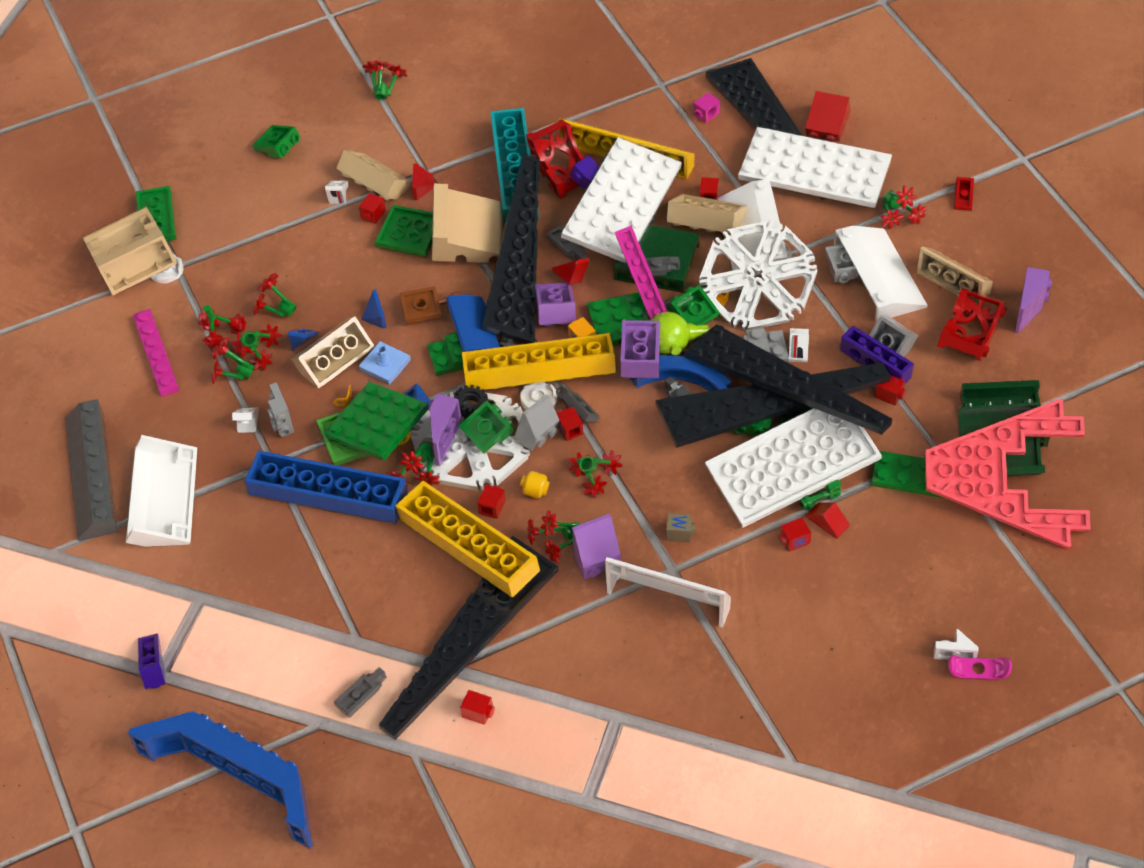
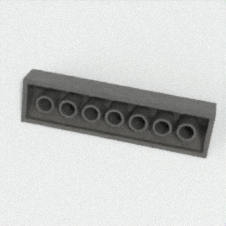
M98 399L82 402L65 418L78 541L118 533L104 414Z

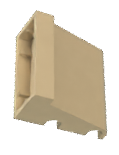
M434 183L432 261L455 262L456 256L464 255L466 262L489 263L490 257H498L503 237L502 203L497 200L448 189V184Z
M147 207L83 237L112 295L177 264L162 232Z

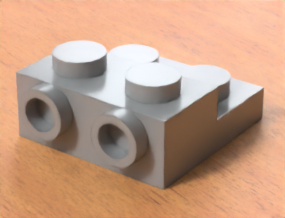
M842 244L825 247V254L830 264L829 270L834 282L846 283L850 279L856 278L861 280Z
M764 328L746 330V335H743V339L789 363L782 330L765 332Z
M277 382L270 384L271 392L268 393L270 408L267 409L273 431H278L279 436L284 437L294 433L290 413Z

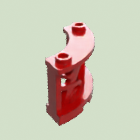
M563 119L535 133L530 132L526 134L531 154H535L536 159L540 160L539 171L541 175L549 180L550 184L548 186L560 199L566 197L567 192L580 187L572 179L570 173L575 162L577 164L584 159L573 138L571 125ZM561 129L563 138H559L558 133L555 141H553L552 133ZM548 135V140H547V139H541V140H540V138H542V137ZM550 148V156H545L544 151L548 152ZM554 149L560 150L569 156L567 171L559 166H550L549 162L554 156ZM555 171L561 172L560 176H557Z
M962 288L952 311L955 316L953 319H949L942 329L937 347L944 349L948 346L977 356L976 360L979 361L983 357L986 358L990 349L988 346L1000 317L1004 318L1007 307H1004L1006 302ZM968 296H971V297L980 299L981 301H980V303L977 305V304H976L971 298H969ZM985 302L997 305V309L993 314L988 313L991 306L986 307L983 312L981 308ZM963 313H968L970 316L964 317ZM977 318L983 332L975 336L966 337L965 329L959 324H968Z

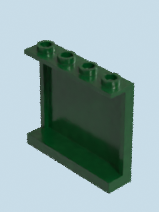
M648 225L639 241L644 257H679L680 261L679 270H671L667 272V275L653 276L657 288L684 293L685 280L695 250L699 248L700 234ZM616 260L613 267L614 280L635 284L634 279L630 277L628 265Z
M1039 380L962 383L960 391L961 405L974 403V406H982L981 403L993 402L994 405H1001L1002 401L1009 400L1016 404L1021 403V400L1033 399V402H1039V405L1036 407H1040L1038 394L1040 383ZM1039 437L1040 448L1048 447L1050 437Z
M1033 399L1021 400V403L1013 404L1012 400L1002 401L1001 405H994L993 402L981 403L982 406H974V403L962 404V407L957 409L959 437L1037 408L1036 406L1039 405V402H1033ZM1025 436V455H1006L1007 477L1045 473V465H1042L1039 437Z

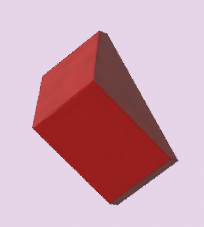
M417 163L413 164L412 181L415 201L434 188L433 174Z
M589 258L552 267V270L568 285L580 283L586 272Z
M835 502L817 503L806 514L807 519L836 539L850 525Z

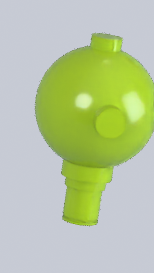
M674 312L658 313L650 320L660 322L659 355H678L685 349L688 342L702 337L709 331L707 324L693 325L692 323H687L683 317Z

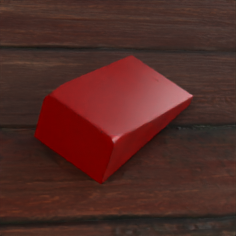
M956 177L955 210L972 211L974 178Z

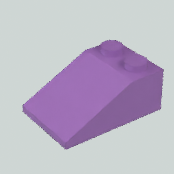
M1027 267L1015 333H1019L1042 309L1043 302L1048 301L1049 291L1046 290H1050L1052 279H1049L1050 271Z
M566 282L535 284L539 325L546 327L553 324L569 325L576 320L575 300L571 285H568Z
M622 320L621 377L659 378V321Z
M437 393L434 400H431L429 404L436 465L441 466L459 429V425L462 423L459 399Z
M610 513L572 528L575 563L584 580L596 577L606 571V557L621 561V554Z

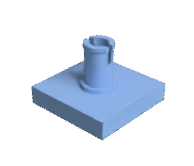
M380 341L359 365V370L390 385L411 361L410 355Z

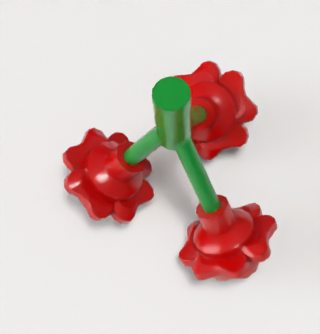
M205 305L203 307V314L198 316V324L203 326V330L210 329L209 335L202 339V341L212 349L215 345L219 344L221 339H225L216 332L215 326H219L218 320L227 322L230 325L231 333L236 335L244 331L247 324L244 320V315L236 314L235 317L227 319L215 314V311L209 305Z

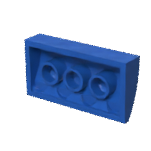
M451 295L446 297L463 352L500 347L495 333L481 329L486 308L483 297L474 295Z

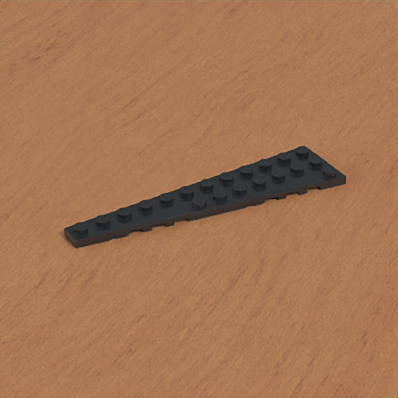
M752 58L706 72V78L755 130L757 127L802 136ZM818 196L821 200L827 199L825 197Z
M523 154L481 329L529 344L535 343L534 315L536 313L535 284L537 280V208L539 207L538 181L540 160Z
M714 325L685 350V357L878 434L882 435L892 425V418L810 375L809 372L793 366L724 329L721 325Z
M883 363L810 374L846 394L889 382L891 378ZM754 384L655 400L656 407L676 448L809 407Z
M512 536L510 538L512 541L537 557L540 571L513 598L485 578H482L478 583V588L474 593H471L465 605L461 607L435 644L430 656L425 658L418 673L416 672L413 675L408 687L401 692L398 700L394 702L382 719L379 728L396 740L559 571L557 565Z

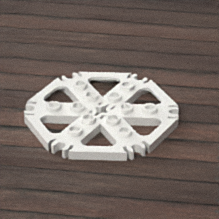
M769 221L749 224L727 229V232H723L725 240H719L717 237L715 238L717 244L713 241L700 274L699 282L700 286L707 285V288L703 290L730 326L732 321L735 328L737 323L742 322L743 330L746 328L749 330L790 322V319H794V315L791 314L792 311H797L801 314L800 307L804 310L817 275V265H809L810 262L815 261L814 253L786 225L783 230L781 223L779 228L774 229L773 221L770 223ZM753 233H761L763 235L755 257L738 241L739 237ZM784 240L789 241L800 252L799 257L774 262L779 245ZM719 254H724L738 268V270L715 275L711 274L715 259ZM754 271L758 274L761 273L762 279L759 277L755 278ZM799 276L806 279L802 294L797 299L778 281ZM742 289L734 312H728L716 299L720 293ZM761 294L779 310L778 316L764 320H756L754 318Z
M451 392L450 397L454 398L453 392ZM487 393L488 401L494 402L501 409L500 415L503 418L505 416L509 419L516 418L519 424L523 412L518 403L509 406L512 404L511 398H507L504 395ZM467 400L464 403L470 405L471 400ZM428 410L414 426L415 429L419 430H411V440L415 451L423 441L433 443L430 411ZM459 427L441 466L436 465V459L434 458L431 472L433 473L432 476H440L438 479L440 485L478 491L477 484H479L480 489L484 490V483L494 486L493 480H495L498 486L528 459L530 450L525 449L526 447L514 438L515 436L509 435L501 444L497 442L487 451L514 456L501 469L494 470L491 467L487 452L483 454L472 440L468 441L469 437ZM466 457L468 458L473 474L470 478L447 474ZM428 461L424 463L419 462L424 466L421 472H427Z

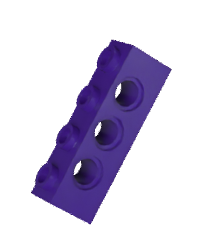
M852 326L841 336L840 351L863 366L883 363L890 375L904 380L905 384L912 378L913 362L855 326Z

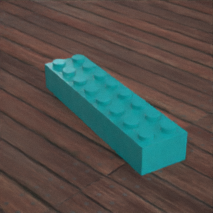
M524 108L490 111L504 224H506L521 157L523 154L531 156L526 138L528 132Z

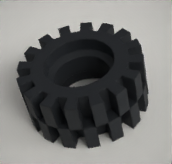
M465 385L464 389L460 387L459 391H456L454 398L459 399L461 418L464 416V420L485 401H488V395L485 393V390L482 389L480 391V387L474 388V385H471L470 388ZM467 400H472L477 402L478 404L468 405L464 402Z

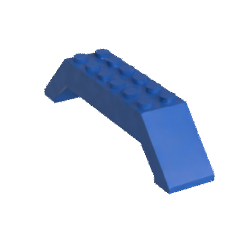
M194 711L137 726L128 731L137 753L153 762L158 757L187 751L285 805L288 813L285 822L291 838L309 849L313 845L305 789L298 766L292 761L288 760L286 762L282 760L277 753L264 750L257 742L253 741L251 743L238 732L233 733L222 723L216 724L203 713L199 715Z

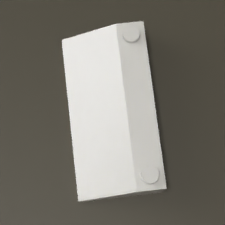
M770 179L752 181L717 198L720 201L747 205L741 226L769 221V223L773 221V228H779L780 221ZM761 233L744 235L739 237L738 241L755 257L763 235ZM784 241L779 245L774 262L788 259ZM731 262L732 271L738 270V268ZM754 271L755 276L761 275V273L758 274L757 272Z
M849 226L835 231L834 245H843L876 305V322L880 315L892 318L927 308L926 301L885 229Z
M141 435L134 453L126 543L144 547L190 544L197 447Z
M606 557L607 594L612 593L615 583L619 578L720 607L719 627L723 628L731 605V597L725 591Z

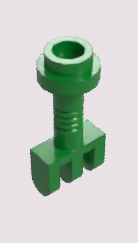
M835 480L827 484L825 490L810 497L808 495L804 496V498L799 500L802 508L810 510L813 508L812 504L828 497L831 501L841 495V481Z

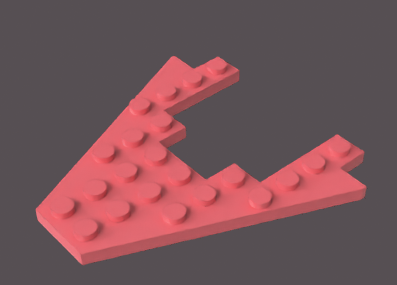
M1058 399L927 449L925 451L926 490L1062 548L1070 549V531H1090V511L1029 509L1028 490L1007 489L1006 455H1025V436L1083 438L1085 435L1084 416H1064L1063 399Z

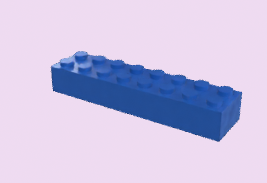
M259 450L245 479L249 495L396 523L399 517L395 505L408 493L405 478Z

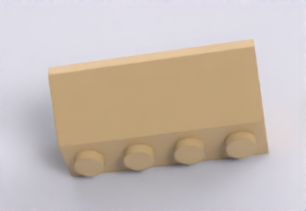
M344 150L336 168L342 172L341 175L355 179L354 182L356 184L367 186L366 189L368 191L379 193V197L387 201L389 199L397 200L412 186L411 180L360 152Z
M681 194L668 201L667 222L673 223L674 226L686 225L690 229L703 228L707 232L719 231L723 234L724 231L727 232V229L741 226L747 205Z
M921 247L917 269L918 274L958 296L962 288L985 296L990 295L993 281L932 248ZM968 296V297L971 298L977 305H978V304L980 303V301H981L980 299H977V298Z
M354 316L342 321L291 360L300 374L319 389L375 346Z

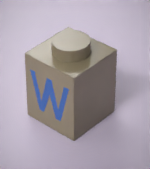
M668 513L667 541L691 542V534L695 535L696 523H692V515Z

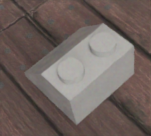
M880 315L869 336L903 357L910 351L919 336L891 317Z
M547 394L522 413L514 437L531 452L537 447L540 448L549 437L553 438L558 431L559 418Z

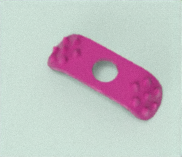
M953 655L948 660L951 674L954 677L963 679L999 680L1008 677L1012 670V662L1006 657L987 659L963 658ZM980 663L984 666L985 671L982 674H976L972 666Z

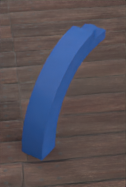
M676 355L659 356V378H629L637 388L652 382L666 380L669 377H672L674 380L696 384L708 391L731 388L732 382L720 371L684 356Z

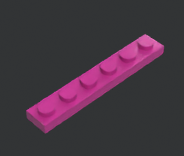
M632 225L616 231L615 236L650 320L658 313L667 312Z
M148 309L133 314L161 397L178 392L179 388L151 310Z

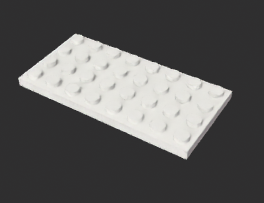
M757 127L740 169L738 179L749 182L770 179L771 186L875 208L892 154Z
M617 138L565 226L561 238L627 264L615 232L632 225L638 242L640 241L677 175L682 162Z
M814 408L706 461L705 466L740 525L744 528L804 498V496L826 487L827 484L840 480L882 459V455L863 427Z

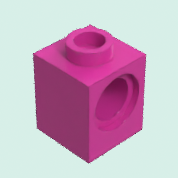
M706 93L694 102V115L705 123L720 113V100L710 93Z

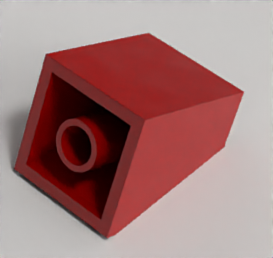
M816 91L805 128L806 135L811 138H825V140L830 142L840 141L850 114L849 97Z

